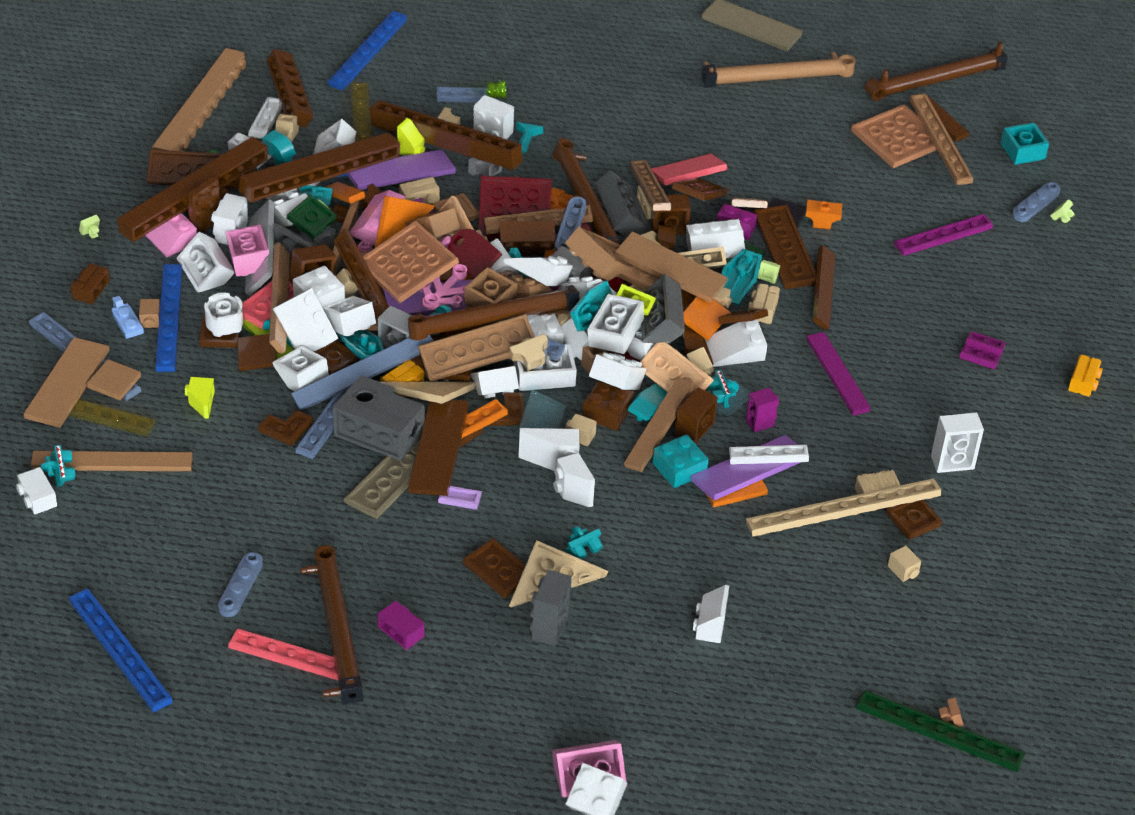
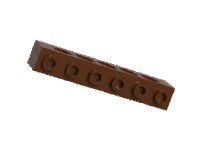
M273 49L267 60V65L284 114L297 116V125L307 127L308 123L313 119V112L292 54Z

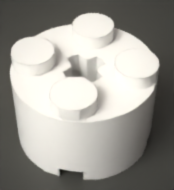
M217 293L209 297V301L204 304L205 322L212 334L220 337L240 332L243 325L241 299L237 296H230V293Z

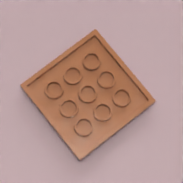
M901 105L854 124L851 127V131L892 168L937 150L919 117L906 105Z
M414 221L363 256L375 281L398 303L403 302L459 263L458 258L417 221Z

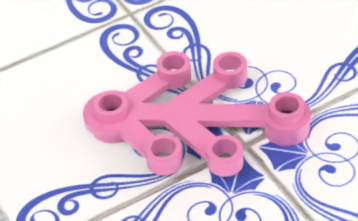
M462 264L455 265L452 269V276L443 285L441 284L440 276L433 280L431 283L435 287V294L430 290V283L419 291L424 293L425 296L422 299V305L428 310H435L439 305L451 304L456 308L461 307L466 286L451 287L457 281L464 280L467 276V267ZM454 295L450 298H442L443 296Z

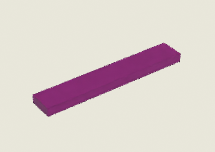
M981 214L896 240L894 246L905 256L992 229L993 223L985 214Z
M821 332L808 335L806 341L852 416L870 412V405L826 334Z

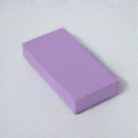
M450 486L448 496L439 495L438 503L477 510L482 491Z

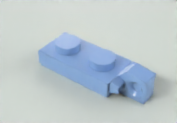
M120 296L113 297L114 307L111 308L112 314L125 338L143 334V327L128 303L123 304Z

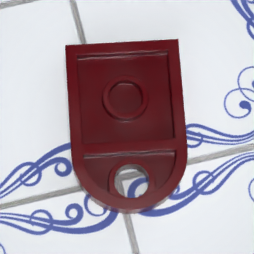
M472 229L458 231L452 236L448 244V250L458 258V264L465 265L467 272L474 279L487 267L491 268L503 255L478 232ZM464 239L461 245H457L458 240Z

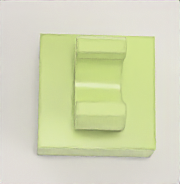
M1068 199L1058 206L1050 216L1053 220L1061 218L1064 223H1067L1075 215L1070 210L1073 203Z
M94 215L80 221L79 231L82 235L89 234L92 239L99 236L97 234L100 223L98 216Z
M763 260L760 265L758 279L774 284L777 280L780 265Z

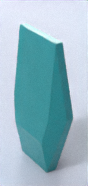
M742 249L723 267L721 274L728 277L724 288L731 290L730 298H732V304L739 305L756 283L762 255Z
M607 280L589 289L571 310L570 314L577 332L589 328L607 295L612 294Z
M367 329L357 330L350 336H343L337 333L347 348L361 360L384 350L381 338Z
M654 384L636 395L628 411L637 416V421L651 420L668 392L658 384Z

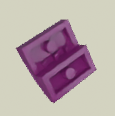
M971 331L959 358L995 370L1007 342Z

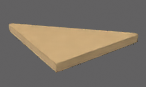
M380 382L394 387L395 394L441 404L475 389V382Z
M536 540L509 606L514 607L531 601L534 592L539 590L540 578L545 577L547 570L572 576L571 588L606 577L608 571Z

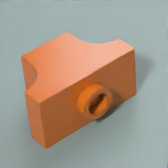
M807 200L806 217L813 220V228L831 229L833 222L841 220L842 204Z

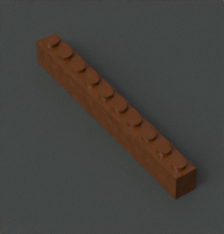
M381 100L369 108L371 126L378 127L379 129L397 134V127L406 118H409L423 136L425 143L509 170H514L522 163L520 143Z
M388 132L240 176L239 191L249 202H253L398 158L400 142Z
M254 137L249 138L117 218L119 233L130 241L135 242L187 210V193L214 176L219 179V189L267 161V146Z

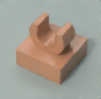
M956 697L947 699L949 707L939 709L942 720L948 723L953 721L955 726L963 727L964 724Z

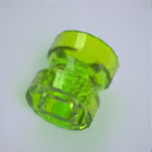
M500 81L499 83L488 82V97L506 98L505 81Z

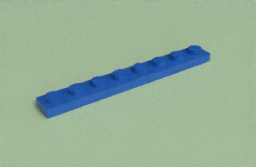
M392 11L328 80V86L343 91L407 21V15Z
M182 264L163 265L156 372H175Z
M87 588L70 596V604L154 713L171 704L172 697Z

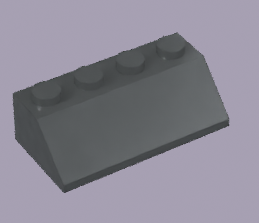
M609 170L595 184L598 189L597 193L602 199L601 203L607 211L606 215L610 219L616 233L620 232L624 236L630 235L631 232L640 234L652 231L633 186Z
M664 274L643 292L656 298L649 315H644V320L641 323L642 341L644 343L672 342L685 331L681 285Z

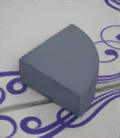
M548 339L546 352L551 359L557 361L564 352L565 345Z

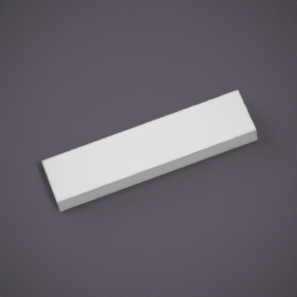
M267 97L249 130V137L262 139V137L269 133L282 109L278 98Z
M807 445L729 447L730 464L809 462Z

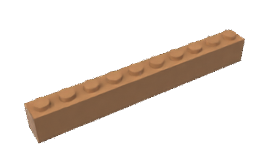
M229 48L223 51L152 146L153 150L183 151L188 147L190 140L195 137L198 129L202 128L206 118L210 117L211 111L217 107L220 99L224 98L225 92L231 88L233 81L238 79L241 70L245 69L247 62L244 52Z

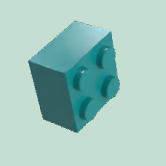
M1035 123L1004 128L1000 143L1015 165L1046 159L1049 142Z
M687 434L654 448L653 465L673 488L691 482V475L708 468L709 459Z

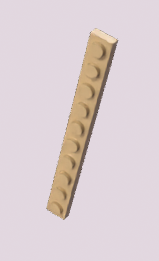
M933 478L747 518L746 525L752 536L763 535L923 499H931L941 496V488Z

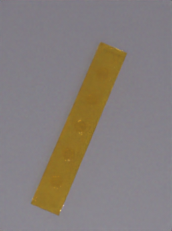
M351 83L353 127L356 131L355 142L371 138L368 83Z
M78 399L68 415L148 437L155 425V419Z

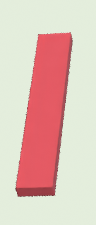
M238 628L229 642V648L338 680L335 661L332 656Z

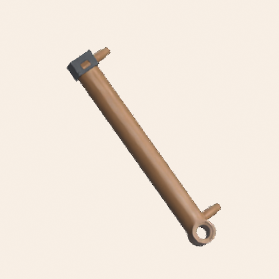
M832 52L831 59L718 68H715L714 64L709 65L708 62H704L701 78L704 87L711 88L716 87L717 84L832 75L850 77L854 73L855 58L851 55H842L838 59L836 53Z

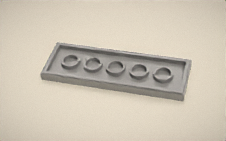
M270 199L247 223V227L261 224L269 249L268 256L255 273L246 276L245 294L249 296L253 295L273 275L274 202Z

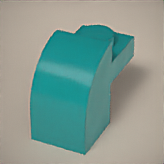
M273 130L262 137V143L267 146V154L274 157L275 166L292 161V156L296 154L295 148L285 135Z

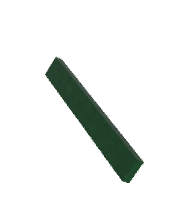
M866 690L863 691L856 706V709L1015 772H1018L1025 756V752Z

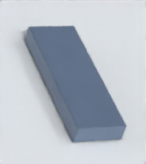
M437 87L436 102H478L484 95L487 96V88Z

